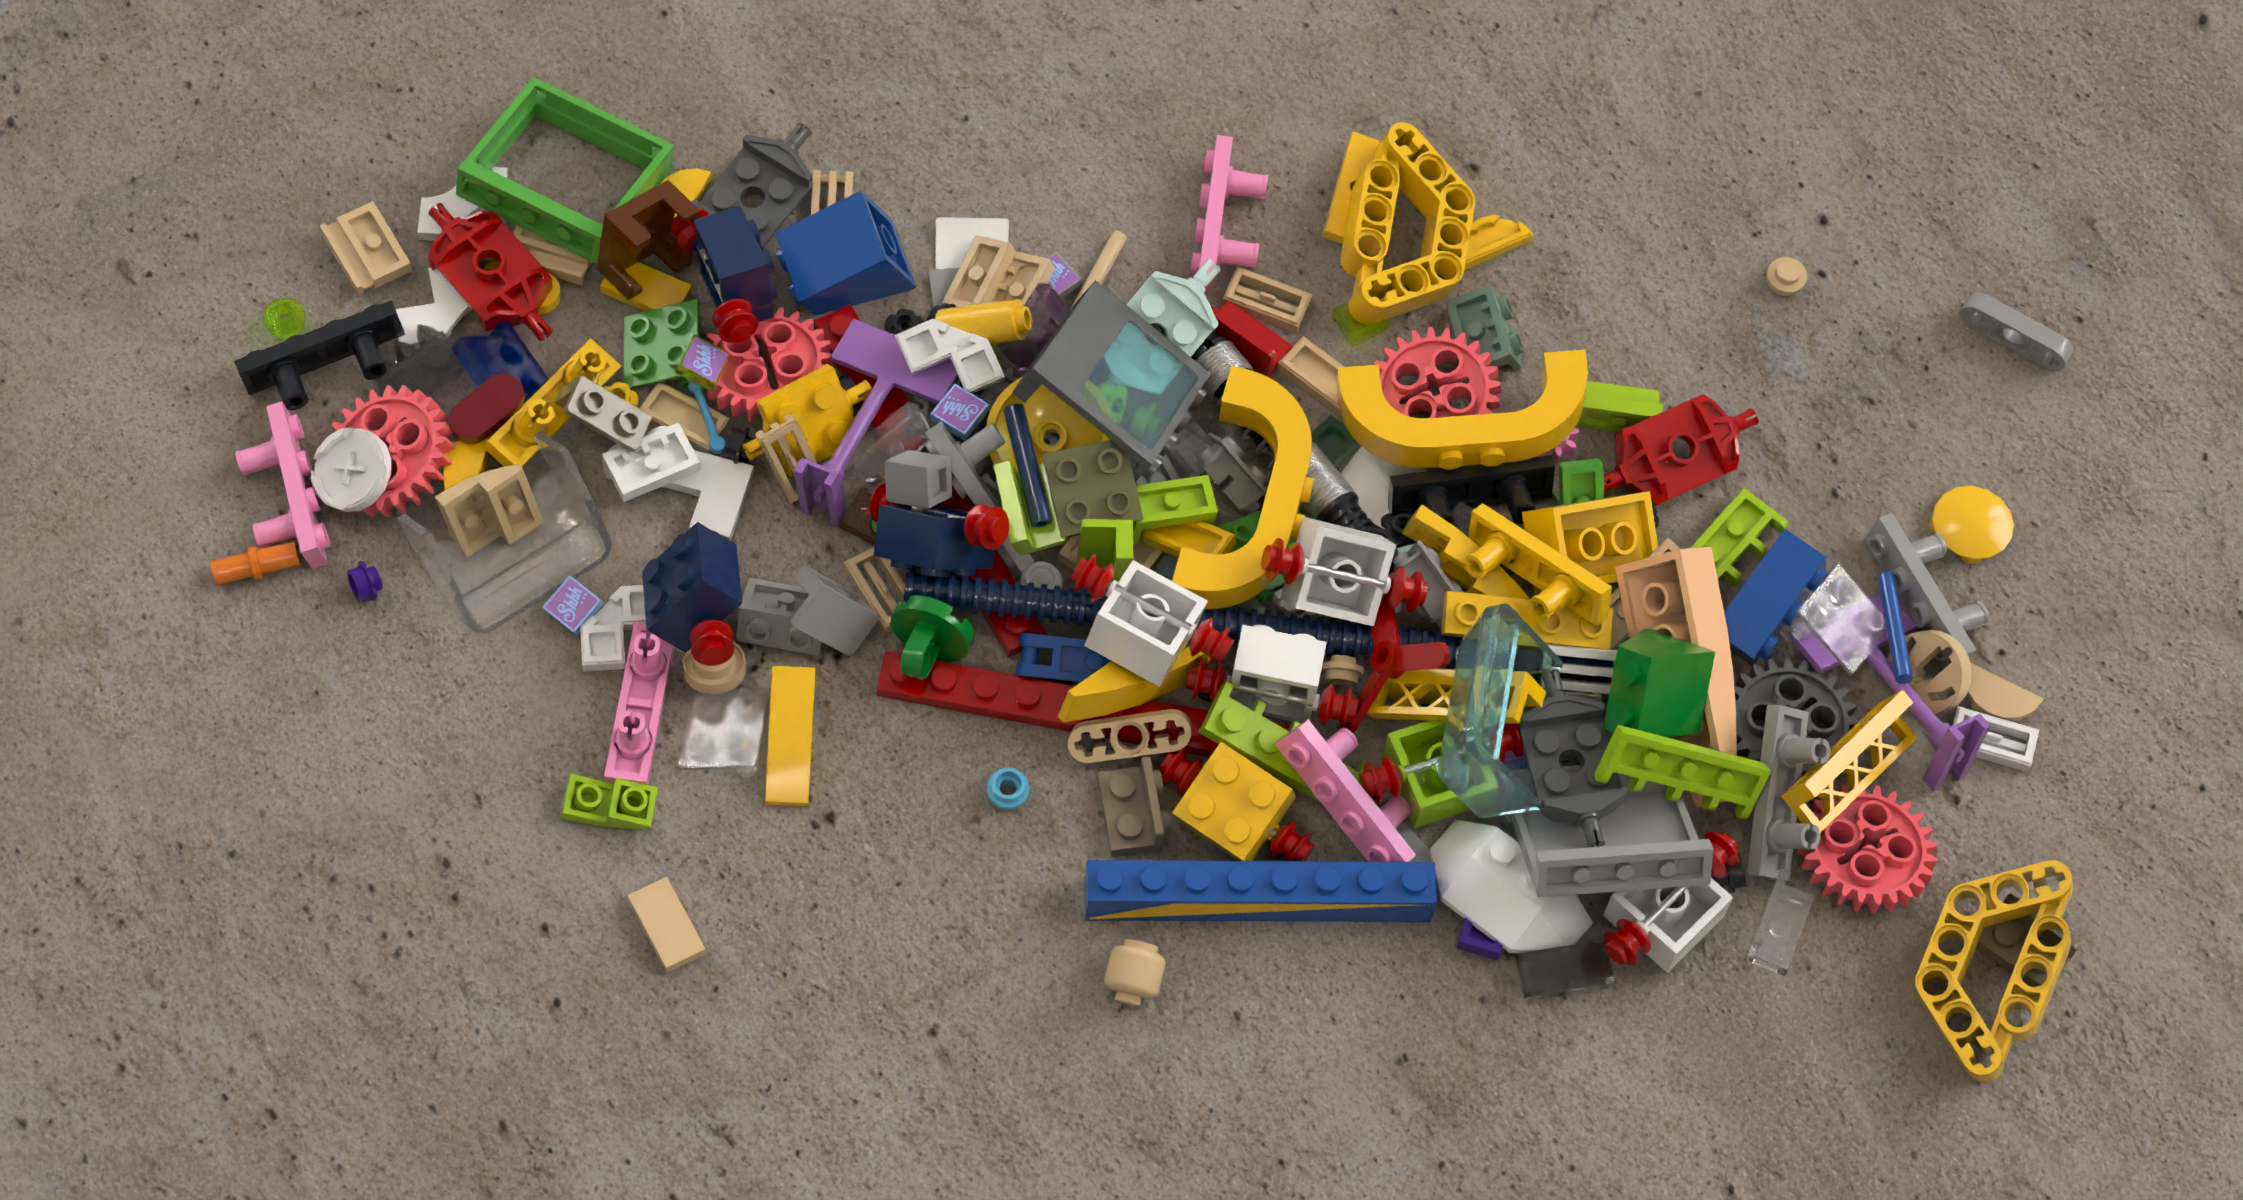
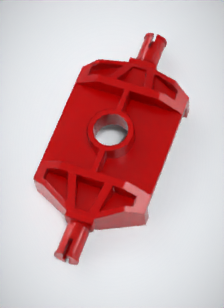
M442 203L436 204L438 210L433 206L429 210L428 215L440 226L442 233L433 242L428 254L429 267L432 270L437 268L481 318L482 328L485 331L526 324L539 341L545 340L543 335L548 338L552 334L553 329L538 314V310L553 287L552 277L495 212L479 211L462 219L459 216L454 219ZM486 258H494L500 262V266L492 271L482 270L478 264Z
M1702 394L1615 433L1616 467L1613 471L1604 474V482H1606L1604 493L1620 485L1625 486L1632 494L1650 491L1651 502L1656 506L1736 470L1740 456L1737 435L1740 434V431L1759 423L1758 416L1746 421V418L1755 415L1756 412L1750 408L1734 417L1732 415L1727 416L1716 401ZM1676 438L1685 440L1689 445L1690 454L1686 460L1679 459L1673 453L1672 444Z

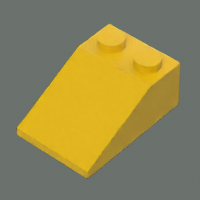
M1650 491L1522 512L1524 530L1537 537L1540 541L1568 557L1571 561L1602 579L1607 584L1618 582L1616 566L1648 558L1658 548ZM1533 585L1535 595L1542 592L1541 589Z

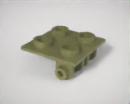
M1112 440L1042 454L1061 537L1080 535L1081 521L1083 519L1133 520V522L1144 519L1129 454Z

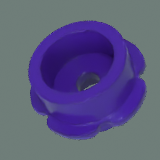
M360 561L357 563L358 567L347 571L349 585L358 602L367 599L375 601L377 600V591L383 589L380 575L375 566L366 568V564Z

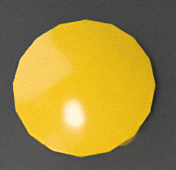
M1975 486L1956 487L1943 494L1934 507L1933 517L1930 521L1931 531L1933 534L1938 533L1943 537L1947 549L1960 556L1967 564L1972 565L1979 564L1983 559L1991 558L2002 552L2012 539L2014 528L2011 512L2002 499L1987 489Z

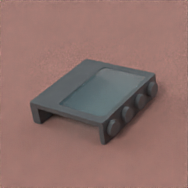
M1095 280L1070 309L1012 393L1025 403L1043 384L1137 460L1132 469L1136 482L1141 476L1148 480L1159 468L1163 460L1158 455L1160 454L1163 457L1178 439L1173 432L1178 434L1193 415L1188 409L1193 411L1206 396L1207 391L1202 387L1211 373Z

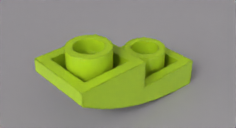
M570 774L567 779L560 819L608 828L649 830L652 823L658 787L617 777L613 783Z

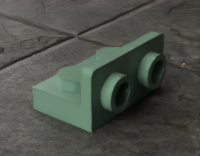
M1489 284L1446 301L1456 338L1462 332L1466 333V346L1478 340L1481 348L1478 355L1486 352L1491 354L1492 362L1489 366L1499 367L1508 363L1514 371L1522 368L1519 354L1524 353V347L1518 332L1511 329L1509 319L1514 318V312L1506 295L1500 296L1494 287Z

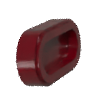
M496 374L460 401L452 409L449 416L450 427L455 438L466 444H476L485 440L506 423L524 405L525 394L521 382L510 374Z

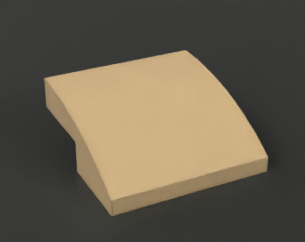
M976 235L942 304L953 303L956 307L969 306L972 302L983 304L1019 299L1023 306L1029 308L1032 317L1056 267L1048 258L1015 251L1009 242Z
M519 464L475 475L435 496L454 544L465 559L500 536L511 545L544 522L525 473Z

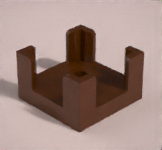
M669 180L604 215L597 270L628 300L642 293L643 289L625 271V269L655 253L673 272H679L691 265L693 252L684 251L679 248L677 237L671 231V223L676 213L683 221H690L694 225L693 220L699 218L700 210Z

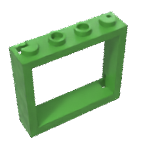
M533 77L457 168L456 196L489 212H495L497 216L597 264L603 223L600 224L492 171V169L532 120L537 117L644 169V172L615 207L617 208L658 186L669 176L672 170L674 145L660 139L659 136H654L631 125L624 119L617 118L596 108L589 102L582 101L555 86L553 87Z

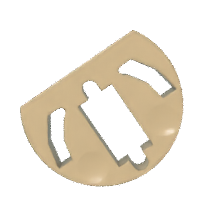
M1927 630L1906 635L1905 639L1913 677L1912 681L1908 684L1934 714L1952 710L1965 698L1971 684V664L1965 649L1954 637L1942 631ZM1952 649V654L1948 657L1951 663L1933 680L1923 681L1922 677L1926 673L1923 667L1941 650ZM1890 652V654H1889V656H1888V660H1889V662L1893 665V663H1892V657H1891V652ZM1952 689L1956 692L1947 699H1941L1937 692Z

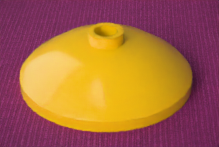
M1022 377L1011 383L998 396L990 410L986 425L987 427L993 423L1006 441L1004 445L990 454L994 465L1010 461L1016 471L1018 469L1003 411L1005 407L1012 404L1024 405L1038 465L1044 464L1042 454L1111 440L1043 384L1024 403L1012 393ZM1085 382L1080 390L1082 396L1110 418L1103 399L1091 385ZM1050 433H1057L1060 435V439L1055 445H1047L1045 443L1046 436Z

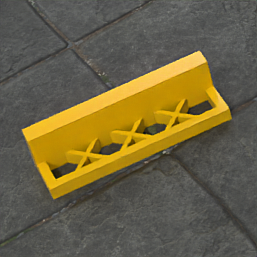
M1452 669L1405 671L1399 678L1391 679L1388 677L1367 714L1372 719L1519 724L1524 707H1542L1546 691L1527 671ZM1387 694L1395 702L1392 706H1384ZM1419 703L1431 705L1428 707H1421ZM1456 705H1468L1465 708L1456 707ZM1492 706H1509L1508 710L1494 709Z
M1904 690L1893 694L1875 705L1830 749V757L1826 763L1814 764L1781 796L1803 824H1814L1821 833L1917 739L1900 717L1913 704ZM1888 727L1900 739L1895 746L1882 743V733ZM1865 749L1871 750V769L1858 767V756ZM1840 773L1847 774L1848 791L1846 793L1833 790V780ZM1815 797L1823 799V816L1819 819L1805 804Z

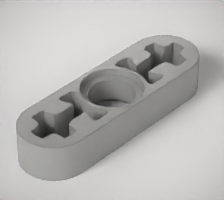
M1980 292L1972 293L1960 311L1962 320L1969 327L2048 370H2063L2074 352L2073 345L2066 337L1987 294Z

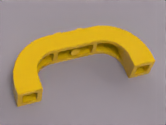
M1585 350L1545 352L1541 374L1544 392L1534 404L1516 412L1439 418H1414L1404 415L1394 409L1386 400L1381 387L1379 365L1337 368L1339 410L1347 430L1364 449L1374 456L1395 465L1409 468L1441 467L1442 469L1452 470L1465 465L1482 464L1493 467L1506 462L1523 461L1540 456L1555 448L1568 437L1578 423L1584 406L1587 385Z
M1232 365L1221 400L1219 421L1243 426L1260 434L1270 445L1275 463L1256 532L1246 545L1227 554H1208L1181 547L1172 582L1207 600L1208 603L1205 609H1219L1240 604L1259 594L1273 581L1267 579L1266 570H1263L1261 567L1264 549L1267 545H1272L1277 538L1282 539L1285 549H1288L1291 538L1297 539L1302 519L1305 517V515L1298 513L1301 501L1309 503L1314 484V478L1307 477L1312 452L1311 431L1306 415L1299 403L1284 387L1271 378L1258 372Z

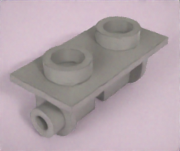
M1210 432L1208 436L1214 444L1211 447L1205 444L1195 453L1198 458L1197 464L1217 485L1229 475L1231 480L1221 491L1239 512L1244 511L1247 515L1252 514L1260 506L1257 500L1261 496H1266V487L1269 485V480L1254 465L1250 468L1246 466L1240 459L1244 452L1232 438L1226 436L1222 439Z
M1418 540L1408 552L1404 551L1392 560L1396 566L1393 570L1403 567L1408 578L1415 571L1422 573L1423 579L1428 585L1426 600L1420 608L1432 625L1437 623L1439 628L1442 629L1444 593L1447 591L1463 592V590L1456 582H1450L1442 571V563L1436 552L1430 547H1425L1423 542Z

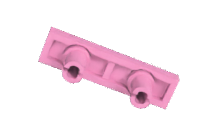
M1217 135L1215 150L1207 149L1203 173L1211 174L1210 184L1202 183L1199 208H1206L1205 219L1197 218L1194 242L1202 243L1201 253L1193 252L1189 277H1193L1207 258L1214 262L1206 272L1207 274L1215 265L1220 266V264L1256 269L1260 243L1254 244L1224 239V235H1220L1225 198H1229V195L1265 200L1268 183L1267 174L1261 175L1233 170V166H1229L1233 137ZM1214 278L1205 287V295H1211Z
M283 402L266 406L273 433L271 441L235 451L236 459L243 476L279 465L290 509H288V514L252 524L256 542L261 549L296 538L302 555L312 569L328 565L325 549L331 547V543L324 523L319 524L316 512L322 510L320 498L315 493L314 486L310 487L307 476L311 475V469L313 470L307 451H301L299 439L305 437L301 421L297 414L291 415Z
M634 622L604 773V781L613 783L617 777L646 785L649 784L675 646L646 630V623Z
M1307 720L1275 743V746L1283 754L1287 762L1295 769L1367 862H1409L1416 856L1396 830L1411 814V807L1408 801L1401 796L1397 798L1393 796L1379 808L1343 764L1342 761L1358 745L1357 738L1350 730L1341 728L1325 741L1312 723Z

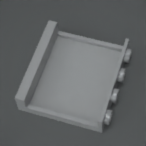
M1581 765L1561 766L1565 771L1571 773L1581 770ZM1530 769L1508 771L1506 805L1537 897L1710 885L1713 847L1710 839H1698L1682 795L1676 802L1667 800L1665 796L1667 786L1651 781H1646L1642 791H1632L1628 787L1630 776L1618 773L1622 787L1627 786L1628 788L1627 797L1613 812L1601 817L1599 820L1605 845L1596 847L1594 844V847L1587 848L1582 826L1577 827V824L1574 822L1553 821L1541 814Z

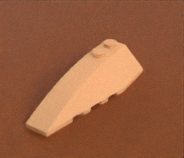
M1712 548L1678 549L1616 566L1615 570L1629 638L1643 629L1650 628L1715 651L1700 734L1674 736L1672 738L1737 756L1733 666L1728 629ZM1690 792L1696 808L1702 807L1704 795Z

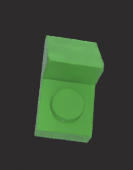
M1599 458L1558 463L1559 491L1553 492L1554 506L1604 498L1603 462Z

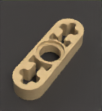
M1177 709L1083 721L1071 730L1068 739V750L1074 759L1082 763L1178 751L1188 744L1191 738L1192 724L1189 717ZM1169 720H1174L1176 727L1184 728V731L1179 732L1177 740H1170L1169 734L1163 733L1155 735L1154 740L1156 744H1148L1150 731L1147 722H1154L1153 731L1165 729ZM1133 725L1141 731L1143 738L1140 744L1135 747H1126L1120 743L1117 734L1123 726ZM1104 728L1112 729L1110 742L1114 750H1106L1107 741L1094 744L1092 752H1086L1083 745L1076 744V742L1081 740L1082 733L1089 732L1091 739L1105 738L1106 732Z

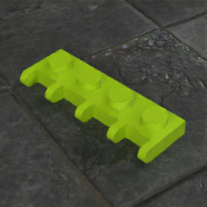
M1743 488L1691 548L1711 547L1718 582L1723 578L1730 584L1737 585L1741 581L1742 575L1733 565L1746 550L1756 557H1762L1767 548L1757 538L1768 526L1782 533L1789 526V523L1783 516Z
M1225 680L1219 688L1198 733L1217 744L1223 742L1269 774L1321 803L1275 746V743L1284 735L1301 725V723L1294 720L1288 730L1280 727L1262 716L1266 707V703L1262 700L1257 699L1252 708L1249 709L1230 698L1229 695L1234 684ZM1362 760L1356 770L1344 764L1359 782V773L1364 772L1363 765L1366 761Z
M1617 725L1596 769L1595 780L1606 784L1613 772L1630 776L1628 787L1632 791H1642L1646 781H1651L1667 786L1665 792L1667 800L1678 801L1683 791L1686 790L1704 795L1702 807L1706 810L1714 811L1720 800L1736 803L1735 816L1747 819L1763 790L1771 770L1763 762Z

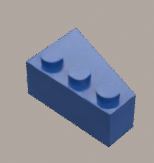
M1784 529L1724 612L1730 651L1752 666L1760 657L1766 660L1779 643V639L1776 638L1785 624L1790 627L1804 608L1802 602L1811 591L1813 593L1817 591L1828 575V572L1825 570L1827 557Z

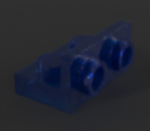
M500 321L489 336H460L451 347L478 387L496 374L506 373L515 376L523 386L525 394L524 404L549 380L509 321Z

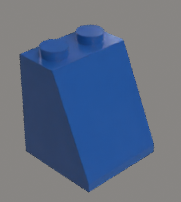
M861 190L775 233L780 246L776 250L777 258L783 269L789 272L792 280L788 284L789 292L798 306H805L815 316L841 309L850 304L854 306L916 288L892 219Z

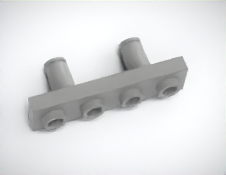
M943 422L936 424L926 431L925 434L929 441L925 443V446L929 453L951 456V471L954 474L952 475V486L962 499L969 496L975 506L985 504L990 508L998 507L1003 509L976 471L977 463L1006 443L997 427L991 423L963 443L955 441ZM1009 534L1003 544L997 548L1010 568L1017 565L1021 572L1038 560L1033 552L1020 556L1012 546Z
M1892 513L1878 518L1864 540L1868 544L1870 554L1877 559L1883 571L1894 575L1897 593L1909 611L1911 620L1920 631L1937 630L1951 635L1963 646L1970 659L1975 653L1976 648L1966 632L1985 626L1989 621V613L1986 606L1980 601L1952 611L1924 564L1944 557L1943 555L1947 552L1945 540L1940 534L1935 533L1910 542ZM1952 649L1941 650L1934 657L1940 662L1943 669L1951 663L1948 657L1952 654Z
M1767 705L1760 762L1766 763L1771 773L1755 804L1747 875L1774 881H1789L1793 849H1815L1819 845V828L1814 824L1796 823L1797 816L1781 797L1802 776L1803 764H1824L1830 757V745L1827 740L1806 738L1809 712L1782 705Z

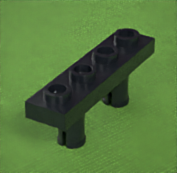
M391 300L383 304L369 306L364 311L347 318L330 321L325 326L308 333L291 336L286 341L264 350L252 351L246 357L234 362L248 395L276 385L287 410H297L308 403V397L300 375L355 354L365 379H378L387 372V367L378 345L404 336L405 332Z
M1543 456L1523 461L1506 462L1493 467L1480 464L1452 470L1441 469L1389 476L1388 510L1389 513L1397 515L1399 513H1407L1408 511H1417L1421 505H1424L1454 526V517L1451 510L1478 507L1482 503L1486 506L1506 503L1513 522L1524 524L1522 512L1535 510L1532 500L1553 497L1555 465L1551 456Z

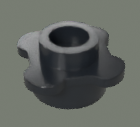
M1408 511L1407 513H1399L1397 515L1388 513L1381 518V526L1391 535L1396 548L1416 543V541L1402 534L1409 519L1416 511Z

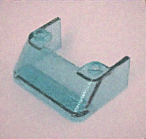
M1508 604L1488 606L1460 641L1459 647L1456 650V667L1441 755L1437 761L1439 778L1480 819L1540 810L1541 801L1499 760V753L1513 671H1527L1531 675L1542 673L1547 669H1550V671L1553 668L1560 670L1563 665V661Z

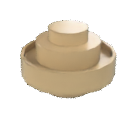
M733 642L735 648L733 656L727 662L715 666L703 665L693 658L690 649L685 653L682 660L685 680L691 688L700 693L711 695L722 694L735 689L743 681L746 674L745 655L740 646Z

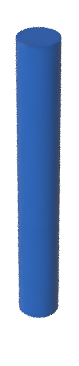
M1890 572L1880 574L1877 579L1895 680L1899 684H1906L1911 682L1913 677L1894 575Z

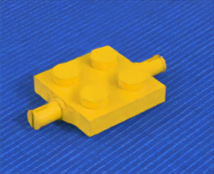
M826 364L756 401L763 418V432L766 433L771 430L769 425L776 421L779 425L785 422L784 417L791 413L796 418L818 463L834 454L854 420L853 405L865 400L872 388L868 381L864 380L845 391L840 384L834 367ZM790 432L785 435V438L798 463L803 456ZM757 438L743 444V449H745V453L750 460L764 453ZM775 440L771 445L778 455L785 473L792 477L793 474Z

